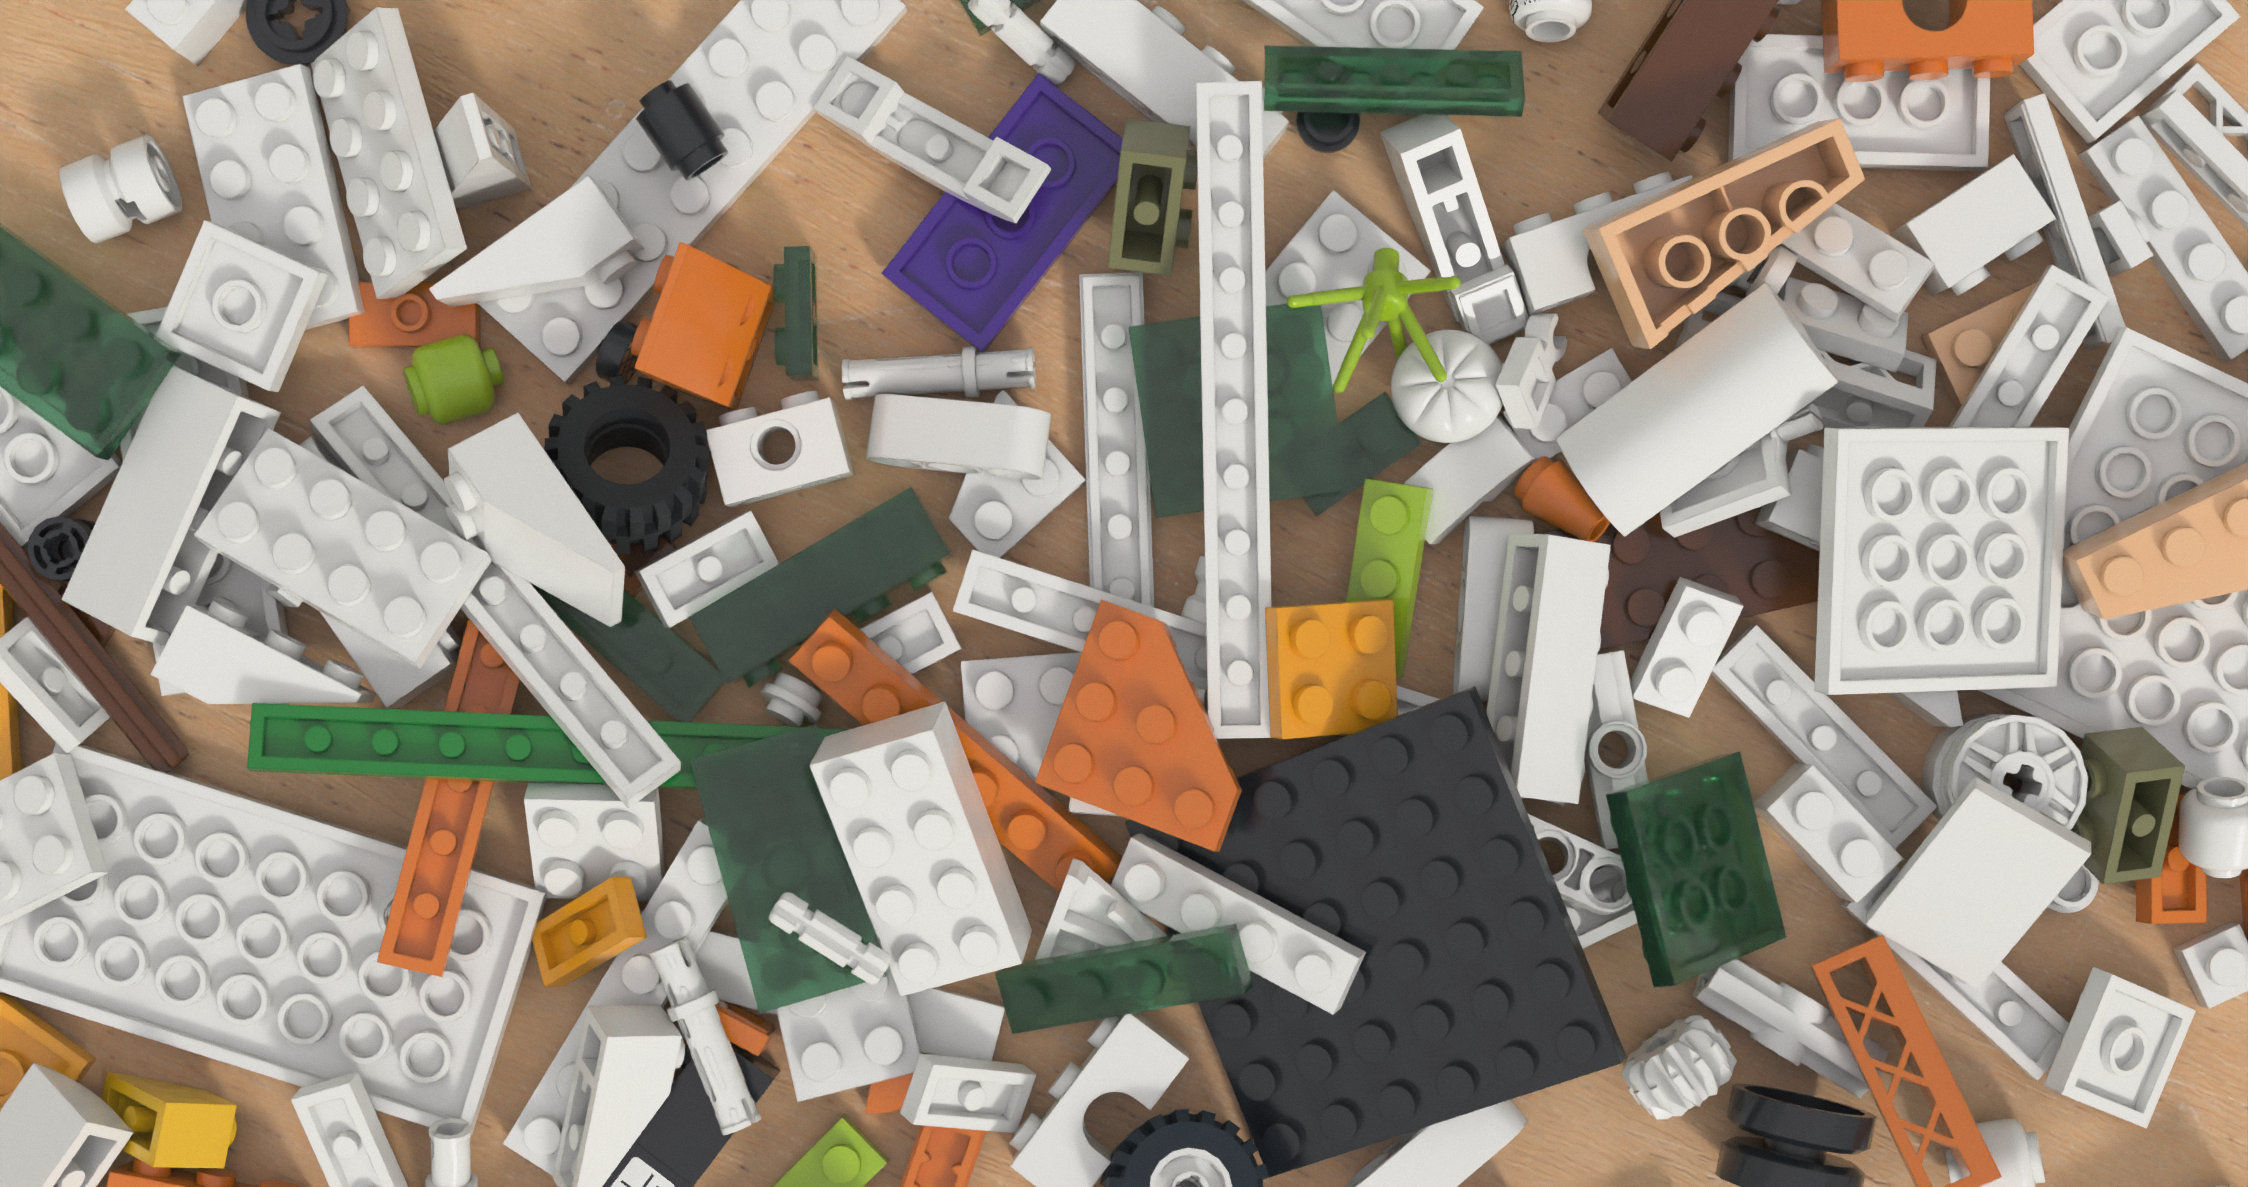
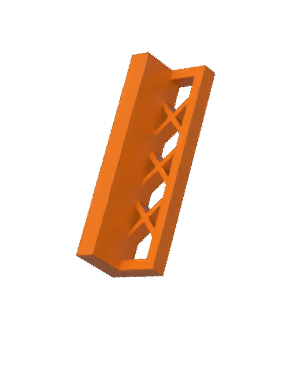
M1884 935L1811 965L1812 973L1915 1187H1932L1922 1166L1930 1140L1950 1148L1964 1176L1963 1179L1944 1187H1983L2001 1178L2002 1176ZM1859 962L1873 989L1868 1007L1842 998L1830 974ZM1877 1002H1879L1884 1013L1875 1010ZM1847 1010L1864 1016L1859 1032ZM1871 1019L1891 1026L1902 1049L1897 1067L1869 1056L1863 1040ZM1907 1061L1913 1074L1904 1071ZM1876 1070L1893 1076L1888 1092ZM1900 1079L1920 1086L1932 1111L1926 1128L1899 1118L1892 1102ZM1936 1123H1938L1943 1135L1934 1132ZM1906 1131L1922 1136L1917 1154Z

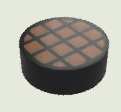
M622 320L610 329L601 345L596 360V372L599 378L610 382V377L624 376V384H627L636 372L634 367L638 357L631 354V346L638 325Z

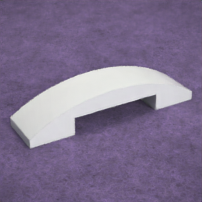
M846 56L813 106V109L819 115L897 165L943 191L983 211L1013 223L1018 222L1051 171L1049 165L998 137L994 141L905 93L897 82L849 56Z

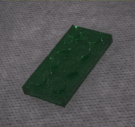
M0 223V387L96 458L109 460L181 353Z
M817 724L689 760L759 1013L865 983L864 980L851 973L852 967L846 964L844 967H841L798 940L800 936L798 933L792 931L789 934L770 922L769 914L784 892L793 893L809 904L807 909L812 912L818 909L862 937L860 942L866 946L870 942L878 947L871 920L809 766L822 743Z

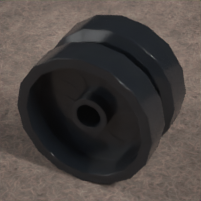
M1737 1083L1732 1086L1727 1118L1739 1129L1765 1137V1139L1736 1136L1721 1142L1715 1173L1718 1177L1741 1187H1863L1865 1173L1857 1165L1827 1152L1856 1155L1870 1149L1876 1121L1875 1115L1850 1105L1803 1093L1753 1084Z

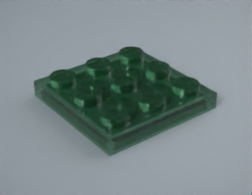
M1286 303L1266 306L1269 502L1347 491L1321 305L1290 308ZM1200 316L1130 326L1129 334L1156 518L1204 511Z
M1740 752L1718 755L1606 794L1611 827L1616 835L1626 875L1627 891L1632 899L1642 939L1643 955L1648 963L1654 988L1677 985L1787 937Z

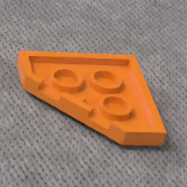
M1101 599L1035 784L1211 851L1220 852L1242 789L1215 737L1214 727L1194 683L1190 681L1175 647L1177 646L1165 622Z

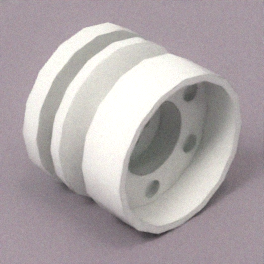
M1979 713L1963 718V726L1947 727L1936 736L1924 759L1922 789L1938 806L1932 812L1938 822L1976 776L2067 829L2071 830L2074 827L2086 804L2088 775L2080 750L2060 728L2038 717ZM2006 773L2013 774L2015 778L2022 780V788L2019 792L2012 791L2010 787L2003 785Z

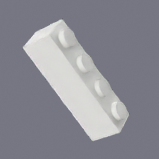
M1057 0L1040 21L1041 29L1049 35L1053 43H1057L1075 62L1148 120L1190 126L1187 150L1197 151L1196 83L1239 82L1232 76L1235 67L1225 56L1208 45L1202 51L1181 36L1186 31L1182 23L1160 6H1156L1151 12L1137 0ZM1262 87L1264 160L1285 134L1289 121L1281 115L1285 110L1284 105L1273 94Z
M1509 533L1486 714L1520 797L1579 804L1581 782L1585 773L1584 756L1589 717L1593 709L1592 692L1596 659L1601 644L1600 627L1604 595L1609 580L1608 563L1611 545L1549 534Z

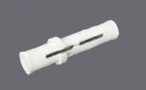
M968 346L963 347L962 353L861 360L843 359L842 383H846V386L843 387L845 400L875 397L877 394L912 395L965 391L967 398L979 397L980 390L1026 387L1035 389L1036 365H1033V361H1035L1034 348L977 352L976 347Z
M683 938L650 952L649 955L661 977L671 1007L667 1009L671 1022H678L681 1032L684 1034L696 1069L714 1108L722 1135L734 1133L752 1125L751 1123L760 1121L762 1119L750 1095L744 1075L720 1021V1016L715 1006L720 1001L715 989L709 991L705 979L702 977L689 938Z

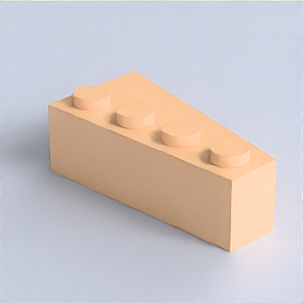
M1841 119L1817 121L1583 228L1584 235L1632 347L1652 349L1669 335L1668 332L1688 316L1696 314L1716 298V294L1741 274L1749 272L1766 259L1769 252L1793 233H1798L1864 181L1865 177Z
M2248 462L2064 549L2063 569L2083 611L2101 619H2109L2248 590Z

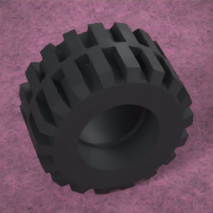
M624 376L610 377L609 387L600 388L597 381L583 386L584 398L580 400L571 394L562 403L563 416L553 415L548 425L549 438H545V452L608 543L616 544V554L630 555V545L642 544L644 553L657 550L658 538L663 536L672 543L682 536V523L689 526L693 525L699 516V504H704L708 483L709 446H707V431L704 423H696V409L688 400L679 405L677 404L676 390L667 385L660 392L653 390L652 379L638 377L637 385L624 384ZM635 447L654 455L664 467L658 474L647 481L625 485L613 483L602 478L591 468V465L600 455L611 449Z

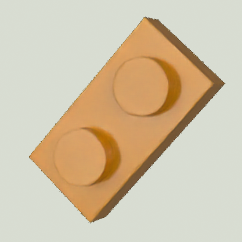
M610 877L537 922L532 942L544 987H564L647 938L631 877Z

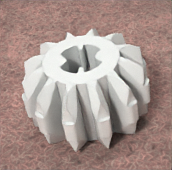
M1693 1015L1686 1019H1676L1670 1026L1658 1029L1655 1035L1642 1041L1640 1048L1629 1054L1621 1074L1629 1085L1627 1088L1639 1105L1641 1104L1657 1120L1669 1119L1672 1116H1682L1688 1109L1694 1106L1700 1107L1705 1099L1717 1094L1718 1088L1730 1080L1737 1060L1730 1050L1731 1045L1722 1032L1716 1030L1708 1019H1704L1701 1015Z

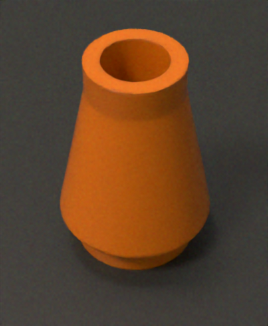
M1547 456L1537 459L1522 474L1515 487L1514 495L1522 501V510L1580 540L1595 542L1610 524V521L1587 494L1575 474L1562 460L1554 462Z

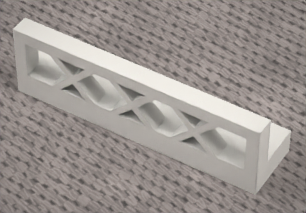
M2195 63L2140 118L2148 130L2248 230V160L2224 137L2242 136L2248 141V113L2198 63ZM2191 86L2209 102V121L2183 96ZM2223 117L2232 126H2223Z
M1721 291L1716 294L1714 300L1696 314H1691L1685 319L1683 331L1674 350L1711 323L1702 320L1703 310L1722 315L1743 300V298ZM1818 349L1838 380L1837 384L1809 403L1815 404L1822 416L1821 422L1824 427H1924L1934 406L1937 359L1906 350V354L1897 371L1916 377L1915 387L1896 381L1887 370L1852 359L1850 360L1855 364L1852 366L1835 362L1826 351Z

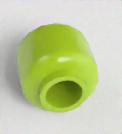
M459 334L416 348L411 356L412 366L403 368L407 388L418 416L429 414L430 418L439 425H448L490 411L495 402L493 387L504 384L501 367L493 348L481 351L476 340L467 334Z

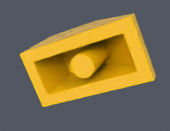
M106 1072L101 1099L134 1132L122 1150L152 1167H225L228 1147L232 1145L236 1136V1104L205 1089L123 1073Z

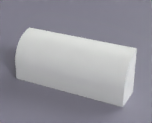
M1765 282L1558 436L1556 441L1587 494L1611 524L1625 537L1838 383V380L1796 314Z
M167 363L61 600L131 637L166 645L186 605H196L218 555V552L200 543L194 534L267 428L274 429L281 412L222 385Z
M33 1063L0 1110V1187H96L134 1132L107 1103L92 1091L53 1069Z

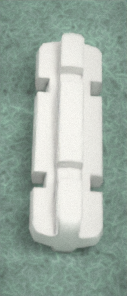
M969 0L968 7L972 13L987 27L991 26V30L1028 65H1034L1033 68L1037 73L1053 85H1060L1072 73L1076 65L1074 59L1057 43H1053L1049 35L1014 3L1010 5V0Z
M784 892L779 897L769 914L771 923L789 934L792 931L800 935L798 940L841 967H844L846 964L852 967L851 973L865 982L874 985L879 982L891 962V957L887 952L870 942L866 946L860 942L862 939L860 935L820 910L816 909L815 912L807 909L809 904L793 893Z

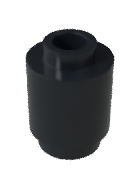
M668 80L649 91L640 99L639 102L644 110L637 116V122L671 171L679 170L686 181L704 173L728 154V150L721 141L725 134L689 83L676 88L672 80Z

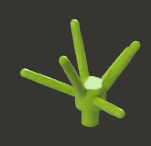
M1381 248L1374 253L1373 271L1364 277L1363 286L1292 295L1287 298V305L1290 308L1362 300L1364 313L1333 384V390L1336 393H1342L1346 389L1367 339L1374 337L1379 321H1387L1397 360L1407 348L1401 319L1435 380L1443 382L1447 379L1445 369L1408 305V294L1457 289L1461 285L1459 277L1449 276L1407 280V277L1399 272V253L1392 248Z

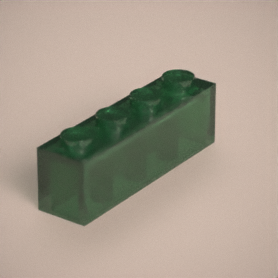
M910 487L688 618L726 683L736 684L744 679L748 688H751L781 671L782 668L777 659L799 647L834 608L846 619L854 615L859 624L889 608L892 603L887 595L909 582L913 590L917 591L945 575L947 570L942 562L954 555L916 490Z

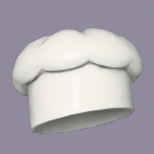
M1448 329L1425 334L1447 373V379L1443 382L1435 380L1416 345L1412 342L1402 352L1392 372L1390 387L1394 408L1403 423L1411 431L1425 439L1440 443H1455L1470 439L1489 427L1502 408L1503 402L1495 385L1502 370V363L1495 351L1485 341L1471 333Z

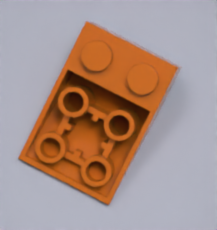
M679 242L675 256L666 254L658 268L653 291L661 295L652 319L643 317L635 332L631 354L637 356L638 359L634 368L663 386L667 385L678 392L735 411L738 409L779 293L771 285L688 244Z

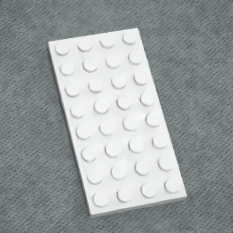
M55 743L52 754H66L65 751L57 743ZM79 744L68 753L71 754L108 873L0 927V992L301 1087L358 1072L374 1110L427 1127L442 1119H462L467 1121L469 1126L472 1127L473 1134L533 945L532 939L537 922L541 920L547 901V892L535 889L534 886L472 867L444 976L439 977L378 963L377 959L407 846L176 773L158 771L150 765L87 745Z

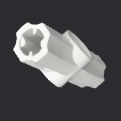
M1622 650L1598 654L1592 692L1593 709L1589 717L1584 763L1588 772L1601 847L1613 849L1658 841L1659 837L1645 767L1647 744L1643 734L1638 729L1625 653ZM1608 732L1619 734L1627 745L1626 759L1616 768L1606 766L1598 754V744L1601 738Z
M1719 950L1707 962L1697 979V984L1692 994L1693 997L1701 1001V1004L1729 1021L1732 1020L1749 1030V1037L1798 1067L1800 1063L1806 1065L1861 1099L1869 1090L1836 1020L1829 1016L1831 1014L1829 1009L1782 981L1779 985L1722 950ZM1865 1036L1863 1044L1869 1056L1885 1063L1889 1052ZM1876 1070L1877 1073H1878V1075H1879V1077H1880V1075L1882 1074V1072Z

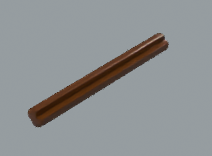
M0 522L1 586L148 764L155 770L166 773L170 772L189 755L188 749L68 603L61 600L62 596L50 581L34 569L26 552Z

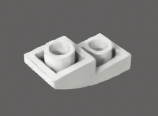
M1497 415L1489 427L1478 435L1461 442L1448 444L1404 483L1433 488L1425 540L1429 544H1439L1483 501L1492 502L1537 459L1499 415Z

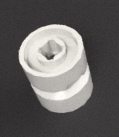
M148 134L113 146L110 150V158L107 160L95 153L65 164L59 169V179L67 205L83 234L96 244L129 232L132 229L133 219L137 218L142 223L148 225L177 214L183 209L180 189L173 170L160 146Z

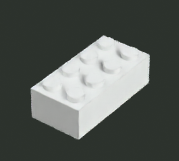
M946 702L825 736L809 766L880 946L891 957L889 968L900 996L1022 964L1032 929Z

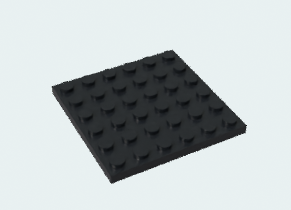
M1475 686L1236 777L1242 791L1220 852L1211 851L1130 819L1125 821L1131 837L1142 833L1366 952L1341 1009L1332 1015L1167 926L1172 940L1178 944L1176 950L1255 1145L1258 1148L1261 1160L1266 1165L1269 1178L1621 1064L1626 1058L1623 1046Z

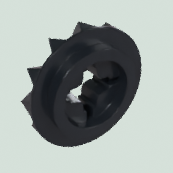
M248 0L246 22L253 41L262 52L281 64H302L308 67L318 56L347 33V16L351 10L346 0H301L303 5L309 10L322 13L316 14L315 18L305 21V31L302 32L303 39L298 35L296 27L292 24L275 20L282 19L284 15L293 13L295 8L294 2L297 0Z

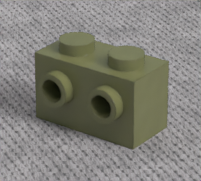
M1126 118L1120 153L1107 268L1171 276L1175 247L1188 248L1193 210L1180 208L1182 188L1195 190L1198 173L1197 151L1187 150L1190 126Z
M2143 727L2085 733L2081 755L2088 775L2086 804L2074 827L2071 829L2074 833L2091 842V855L2083 865L2102 884L2160 877L2185 765Z

